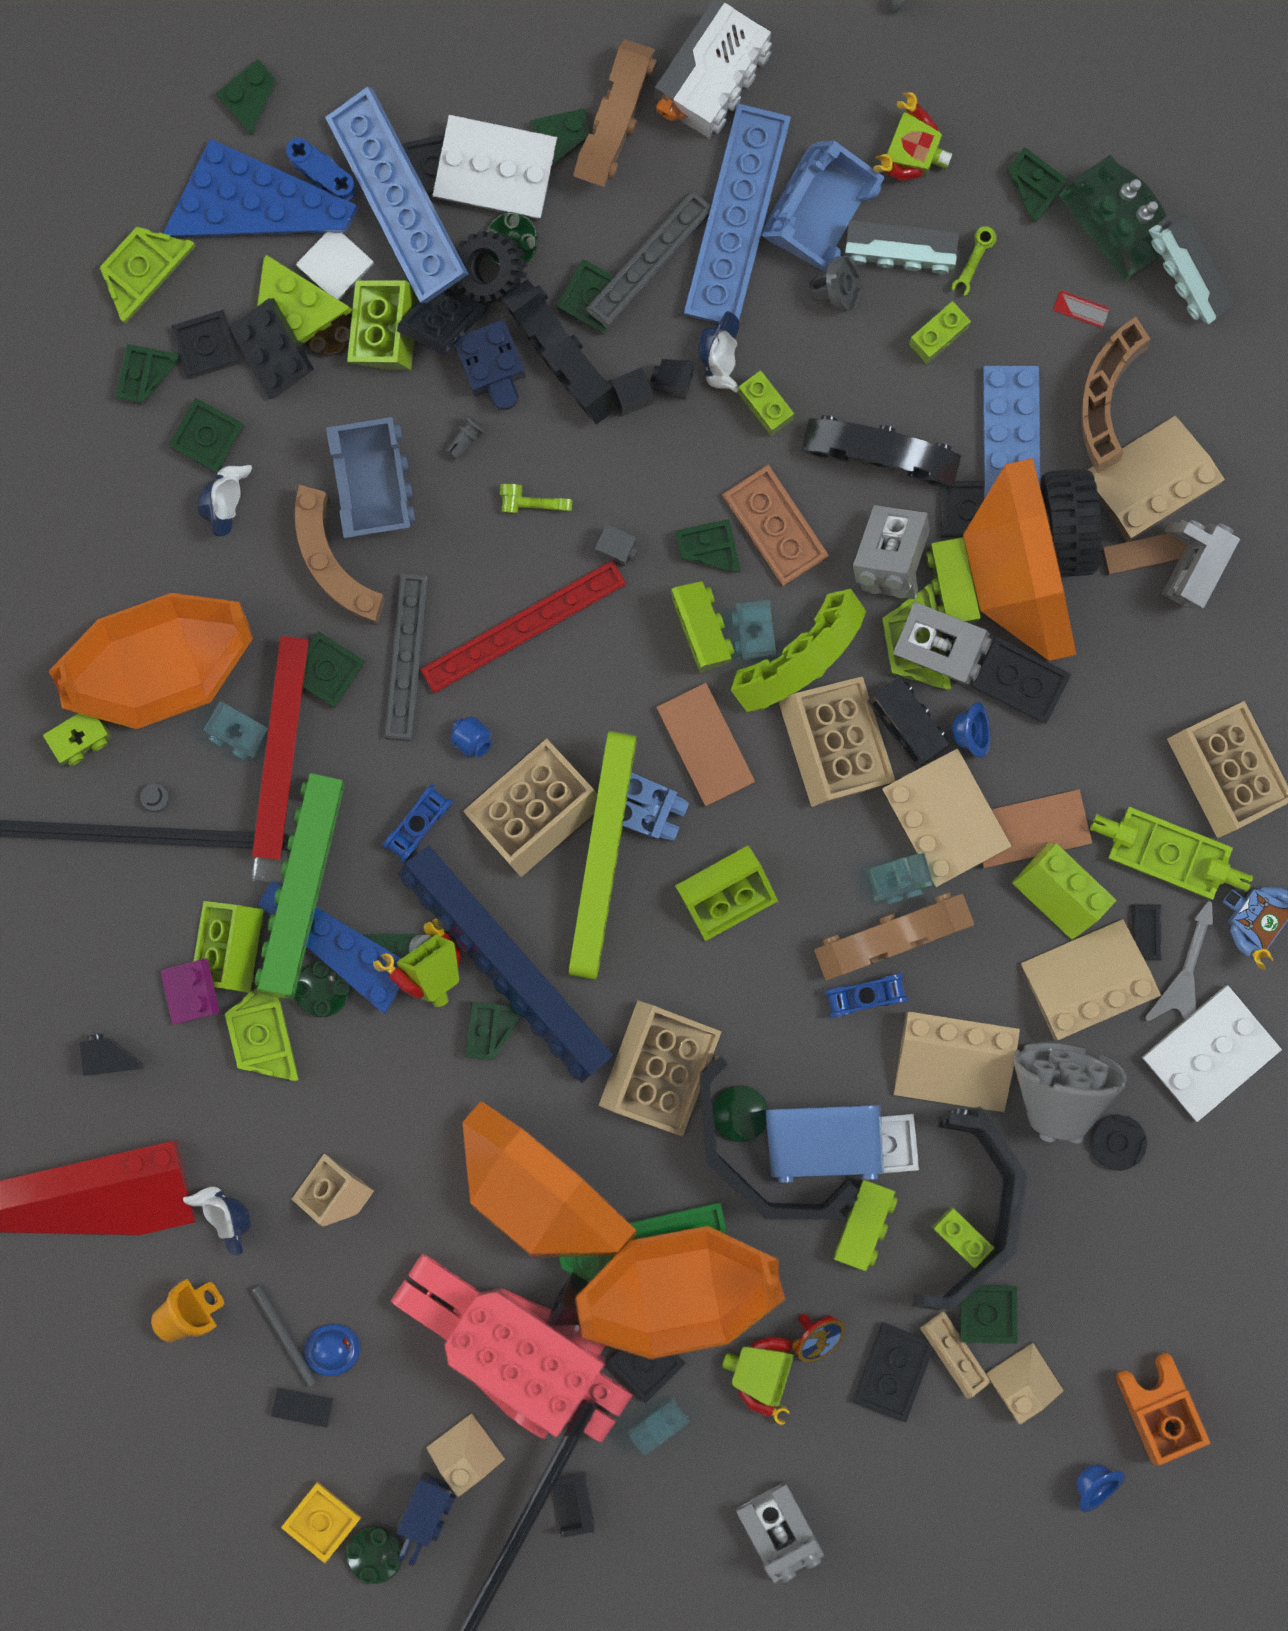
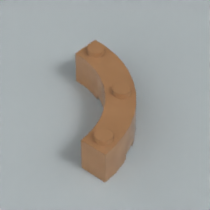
M624 39L619 46L609 81L614 82L612 89H608L606 97H603L594 120L593 133L588 134L580 150L573 177L605 187L609 178L614 180L619 163L616 162L628 134L633 135L637 124V119H634V115L647 76L653 75L657 60L653 59L655 49Z
M1137 317L1124 324L1110 337V340L1096 356L1086 380L1081 413L1082 434L1087 453L1097 473L1122 459L1123 449L1117 440L1111 419V398L1116 384L1126 368L1139 355L1149 349L1151 339Z
M299 485L295 503V528L302 556L310 572L327 595L337 604L360 619L378 625L385 603L384 595L361 585L348 575L338 564L330 548L326 533V511L329 500L327 493Z
M950 892L934 898L935 904L896 918L895 913L879 919L881 925L840 939L839 935H835L823 940L824 946L814 949L825 980L828 981L974 926L975 924L963 893L954 897L951 896Z

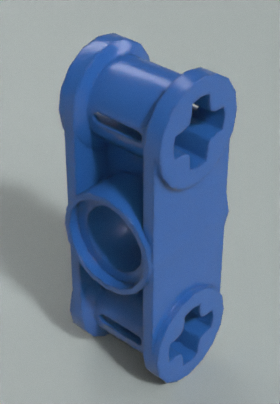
M295 138L288 143L286 152L290 163L304 174L309 181L318 188L350 202L355 197L356 187L353 178L329 156L320 152L303 138ZM298 151V152L301 153V152L304 151V152H305V155H304V156H301V155H297V156H296V155H295V152ZM339 184L342 186L347 184L348 189L345 190L341 188L339 190L337 186Z
M433 784L425 790L417 804L382 845L384 849L388 848L401 858L400 862L402 864H405L410 859L422 840L454 803L452 799L448 800L436 791V786ZM431 798L434 799L437 803H439L440 806L436 805L433 801H431ZM417 816H421L425 821V827L419 832H415L411 828V821ZM396 842L402 845L405 848V850L402 849L399 845H397Z
M904 974L887 976L876 981L854 986L848 985L825 990L824 994L828 996L831 1007L830 1018L880 1005L887 1006L909 1001V996H905L902 983ZM892 983H894L896 996H894ZM868 987L874 991L875 998L871 1003L865 1004L860 1001L859 992L862 988ZM837 995L840 997L842 1008H839Z

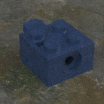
M505 319L464 334L455 344V348L474 397L489 392L491 400L497 409L503 411L512 409L518 401V393L513 382L526 376Z
M426 1473L422 1474L397 1530V1534L407 1538L398 1561L403 1562L412 1540L417 1542L408 1563L412 1567L422 1545L428 1547L431 1540L437 1541L445 1521L440 1520L442 1513L449 1514L456 1495L452 1494V1488L448 1483Z

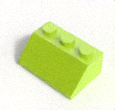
M406 280L355 281L348 363L384 370H411L414 340L397 331L398 323L418 304V297L409 282Z
M703 581L672 588L671 598L700 674L731 663V655L735 654L730 639H724L721 629L725 628L720 612L714 613L711 603H714L715 599L710 586L705 588Z
M1048 842L1012 881V884L1071 940L1098 922L1117 901L1057 843Z
M749 845L675 885L705 942L778 902L761 864Z
M203 901L194 961L208 958L214 987L250 993L254 978L255 960L258 953L260 930L263 923V909Z

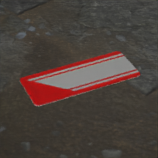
M1065 291L1059 292L1053 308L1056 312L1103 328L1109 312L1108 307Z

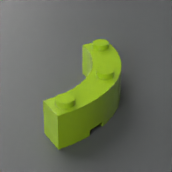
M851 589L827 594L821 609L814 618L816 622L814 627L809 632L801 633L793 642L783 649V655L771 662L766 659L755 665L737 670L731 691L746 712L766 709L769 705L789 697L810 684L813 680L824 675L825 671L840 657L861 628L866 610Z

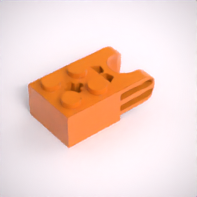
M1167 1352L1158 1355L1155 1363L1159 1378L1158 1383L1151 1390H1145L1140 1387L1131 1372L1122 1370L1116 1373V1381L1152 1465L1157 1466L1211 1444L1175 1362ZM1166 1422L1174 1423L1175 1428L1171 1429L1173 1434L1165 1431Z

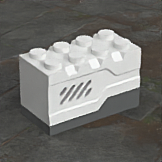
M713 0L655 86L657 112L670 121L681 120L709 139L714 132L718 134L726 122L727 110L734 111L740 102L741 97L739 95L742 88L748 89L756 77L754 72L757 65L764 66L771 54L769 51L772 46L770 42L771 32L722 0Z

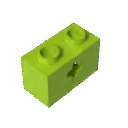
M952 301L911 337L909 345L928 364L968 329L971 321Z
M761 370L738 387V395L770 436H773L793 421L794 412Z
M80 713L43 735L59 763L64 766L69 764L70 767L81 762L84 759L83 755L90 750L96 752L107 746V740L112 738L102 719ZM76 733L84 735L81 738L83 741L82 744L73 742L77 739L75 735Z
M952 1207L931 1227L973 1268H976L994 1249Z

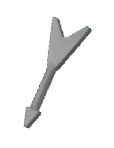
M1207 901L1194 918L1197 921V925L1182 971L1178 973L1145 1015L1144 1019L1146 1021H1150L1173 1008L1180 1012L1183 1020H1186L1196 1011L1193 972L1207 927L1213 924L1211 901Z

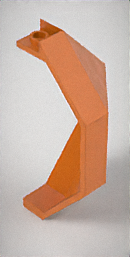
M1033 458L1005 464L963 534L980 611L1049 661L1077 655L1048 518Z
M169 593L98 619L49 670V673L59 692L62 709L130 728L140 729L211 703L251 643L253 637L240 602Z
M482 1101L477 1104L462 1122L470 1203L472 1207L532 1258L616 1256L637 1235L636 1230L580 1176L521 1127Z
M705 1226L630 1240L576 1297V1305L584 1339L645 1358L654 1359L728 1345L783 1302L785 1296L779 1278L778 1259L718 1230Z

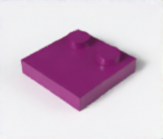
M208 958L161 970L172 1025L220 1013Z

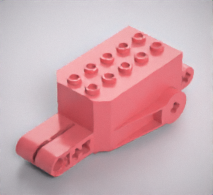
M423 1253L408 1273V1276L429 1291L425 1292L412 1282L404 1279L391 1299L395 1306L447 1340L445 1349L448 1364L452 1368L472 1380L510 1418L540 1438L546 1439L549 1433L557 1437L566 1422L571 1423L584 1399L591 1400L592 1402L595 1401L611 1413L620 1416L633 1396L629 1390L600 1371L606 1361V1358L601 1355L606 1345L584 1339L580 1325L550 1326L547 1324V1320L552 1309L503 1288L480 1291ZM432 1293H434L435 1295L443 1299L445 1302L453 1306L454 1310H452L451 1308H449L448 1306H446L445 1304L431 1296ZM596 1407L584 1433L602 1443L616 1420Z

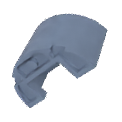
M393 417L326 427L341 506L339 512L343 537L349 538L411 528V523H416L414 508L409 506L408 499L413 498L411 482H405L404 471H409L406 454L401 455L398 441L403 440L400 423L394 424Z

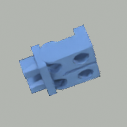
M631 772L627 799L639 803L641 806L627 801L623 827L656 840L660 837L665 840L674 841L680 827L666 822L669 812L684 817L689 802L676 796V791Z

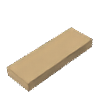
M944 1311L920 1327L967 1399L972 1398L991 1383L966 1343H960V1334Z

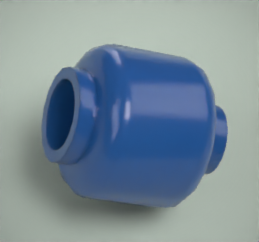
M476 717L460 718L451 728L453 731L450 738L452 745L468 758L483 756L492 745L491 731Z

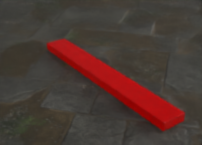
M612 560L420 670L433 693L436 694L627 584Z
M280 637L252 853L254 858L281 861L309 639Z

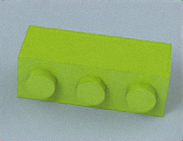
M964 537L931 543L929 551L926 552V561L928 568H933L935 578L931 579V584H933L934 595H939L940 605L937 606V611L970 624L978 622L981 617Z
M861 1180L858 1187L859 1192L856 1194L858 1200L851 1206L833 1259L867 1271L868 1266L873 1267L878 1255V1251L874 1250L878 1239H884L888 1228L884 1221L887 1213H893L898 1198L894 1197L895 1191L867 1180Z

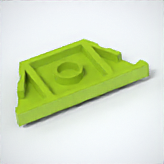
M136 227L100 266L119 317L124 324L132 318L196 247L192 241H184L167 234L154 233L148 229Z
M265 255L258 306L268 298H274L296 338L301 343H305L314 337L316 332L323 331L331 326V322L342 314L347 315L352 311L346 304Z
M928 584L917 593L915 599L909 598L882 618L891 674L943 690H951L950 678L901 659L893 654L914 602L937 610L933 584ZM927 629L921 630L917 634L918 643L923 644L930 639V631ZM935 647L931 649V651L945 656L944 650L940 651L939 648Z
M257 987L225 1013L237 1068L298 1081L299 1076L281 1000L279 997L261 994Z

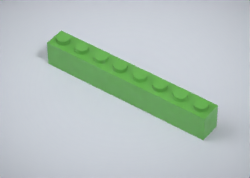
M310 773L308 781H303L301 797H304L302 808L297 807L294 817L297 829L295 834L290 835L288 850H291L289 861L285 860L283 863L281 877L285 878L282 888L278 887L275 895V904H278L276 915L271 914L268 931L272 932L269 942L265 941L261 956L265 958L263 969L258 968L255 978V985H259L258 990L261 994L294 1001L345 788L344 782L341 779Z

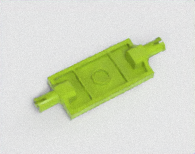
M1127 807L1123 820L1119 823L1102 817L1097 813L1093 819L1096 823L1091 824V831L1113 838L1112 841L1114 843L1107 858L1111 861L1209 900L1214 899L1220 884L1226 883L1244 890V892H1248L1251 886L1248 883L1252 882L1253 875L1231 868V864H1228L1233 850L1230 846L1132 807Z

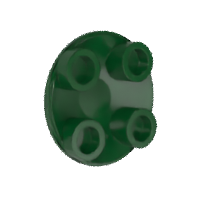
M515 212L504 213L495 218L486 231L509 236L511 240H515L519 244L517 248L523 249L525 253L522 256V260H527V263L532 259L537 250V230L532 221L522 214ZM494 251L488 252L490 257L500 265L497 254Z
M324 961L310 964L300 972L295 998L298 1005L306 1013L315 1017H328L338 1013L346 1005L350 995V984Z
M747 1086L731 1087L722 1092L714 1104V1124L718 1131L729 1140L736 1142L750 1141L759 1136L767 1125V1103L764 1097L753 1088Z
M367 1527L358 1531L351 1538L346 1548L347 1563L351 1572L364 1584L382 1583L391 1579L398 1572L402 1563L398 1561L402 1547L397 1537L389 1530L382 1527Z

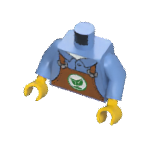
M1261 886L1257 890H1250L1244 898L1231 889L1224 898L1223 903L1235 911L1228 921L1231 925L1230 932L1237 949L1252 960H1255L1257 966L1264 970L1266 968L1260 961L1263 958H1269L1273 961L1268 948L1288 921V890L1281 887Z

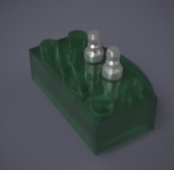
M1109 155L1075 178L1059 194L1124 282L1162 257L1151 244L1153 238L1148 230L1158 225L1160 221L1167 217L1165 211L1151 189L1138 176L1119 165L1112 155Z

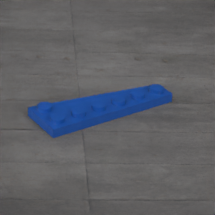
M273 880L258 903L270 915H276L278 904H275V895L277 888H282V885ZM316 907L307 947L378 1010L386 1014L401 989L389 978L390 974L387 971H377L373 966V962L377 960L385 967L386 961L380 955L390 954L394 959L393 966L397 968V962L401 958Z

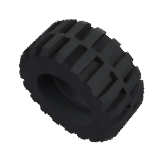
M1087 469L1048 471L1041 477L1040 489L1060 577L1093 575L1100 567L1102 546L1101 513L1095 477Z

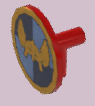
M806 1313L802 1314L798 1318V1322L806 1332L798 1341L796 1347L797 1357L803 1362L811 1363L829 1355L843 1339L845 1333L843 1322L838 1318H833L831 1315L813 1322Z

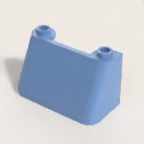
M836 141L813 143L804 153L766 220L761 236L809 264L827 272L831 259L841 254L837 244L845 232L849 220L854 216L861 201L877 197L885 177L880 173L874 172L873 168Z
M881 1105L766 1110L771 1177H777V1183L794 1182L793 1177L855 1174H861V1180L878 1179V1173H884Z

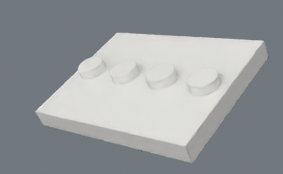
M449 115L433 198L504 213L515 212L528 218L541 220L557 137Z
M1225 985L1141 1058L1192 1119L1198 1122L1282 1049L1232 989Z

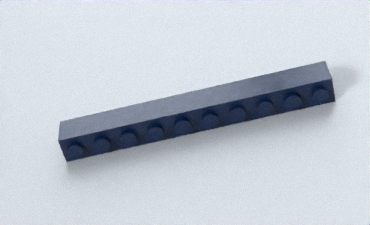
M429 845L404 864L397 873L401 877L402 883L408 889H412L419 897L421 905L433 913L440 927L454 937L458 947L463 952L469 954L474 960L477 969L490 978L494 988L500 994H504L511 1002L513 1010L525 1018L530 1024L533 1033L547 1043L550 1052L555 1057L561 1059L573 1078L583 1083L614 1056Z

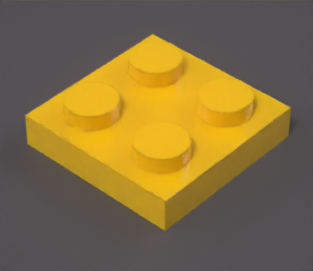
M317 1482L281 1528L322 1562L326 1563L361 1519V1516Z

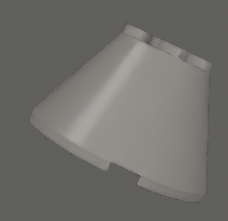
M1031 1043L1024 1045V1050L1021 1052L1017 1050L1014 1055V1066L1030 1126L1040 1133V1139L1047 1142H1055L1056 1139L1068 1140L1072 1143H1081L1083 1136L1125 1087L1127 1075L1123 1068L1102 1054L1098 1059L1085 1054V1048L1062 1043Z

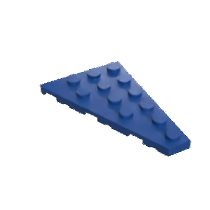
M210 139L163 234L170 235L171 237L201 238L203 236L234 237V235L252 234V236H262L263 234L293 235L294 233L313 232V234L324 232L346 233L358 207L349 201Z

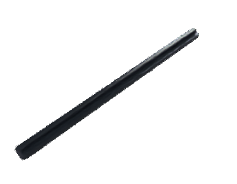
M0 820V837L253 849L255 832ZM284 834L282 850L288 849V834Z
M584 1399L458 1631L477 1630L596 1410L597 1405L591 1400Z

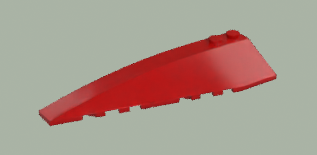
M178 1140L1 1180L0 1233L143 1235L195 1223L193 1206L183 1201L184 1197L190 1196Z

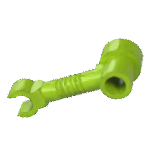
M984 226L976 231L974 236L976 245L960 278L954 281L952 291H954L958 283L962 282L967 287L964 296L969 293V283L985 250L991 248L996 242V233L990 227ZM982 233H989L991 239L988 242L981 241L980 235Z
M500 484L502 512L518 513V508L572 511V499L522 497V485Z

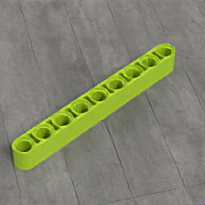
M613 731L608 732L569 966L570 976L597 980L636 748V735Z

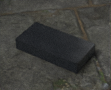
M1161 904L1132 905L1133 939L1144 960H1162Z
M278 1387L271 1416L327 1428L333 1398Z

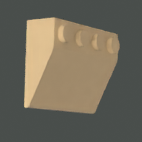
M1176 415L1122 448L1123 454L1120 461L1100 473L1096 472L1094 466L1088 469L1095 477L1099 502L1125 542L1138 537L1215 489L1225 480L1208 453Z
M863 676L794 693L779 701L811 807L833 802L896 781L873 708L868 703L870 698Z
M1245 701L1167 739L1217 839L1288 804V785Z
M546 738L463 812L517 874L522 877L595 813L598 794Z
M958 749L882 788L936 887L1011 847L1008 838Z
M1123 919L1020 963L1054 1040H1060L1161 996L1153 976Z
M637 1000L599 1106L683 1137L701 1089L699 1072L711 1061L722 1031Z
M906 1012L893 1095L972 1108L981 1106L985 1110L1005 1112L1020 1029Z

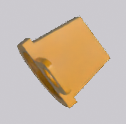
M187 1278L172 1288L167 1300L153 1313L151 1319L153 1330L160 1339L169 1343L188 1336L198 1337L205 1335L217 1327L210 1314L224 1306V1299L212 1282H208L194 1290ZM205 1291L213 1295L215 1299L214 1305L209 1304L205 1300Z

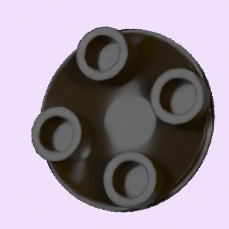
M351 312L347 315L342 314L331 322V326L323 331L316 332L314 337L305 342L313 352L324 356L335 355L343 351L349 345Z

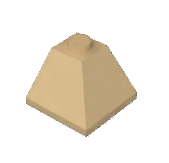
M323 1154L292 1200L319 1225L326 1226L357 1215L367 1203L374 1190L331 1157Z
M1030 1343L986 1372L994 1388L1019 1424L1042 1411L1064 1391L1033 1343Z
M472 1413L426 1447L441 1475L457 1497L482 1480L505 1460L502 1453Z

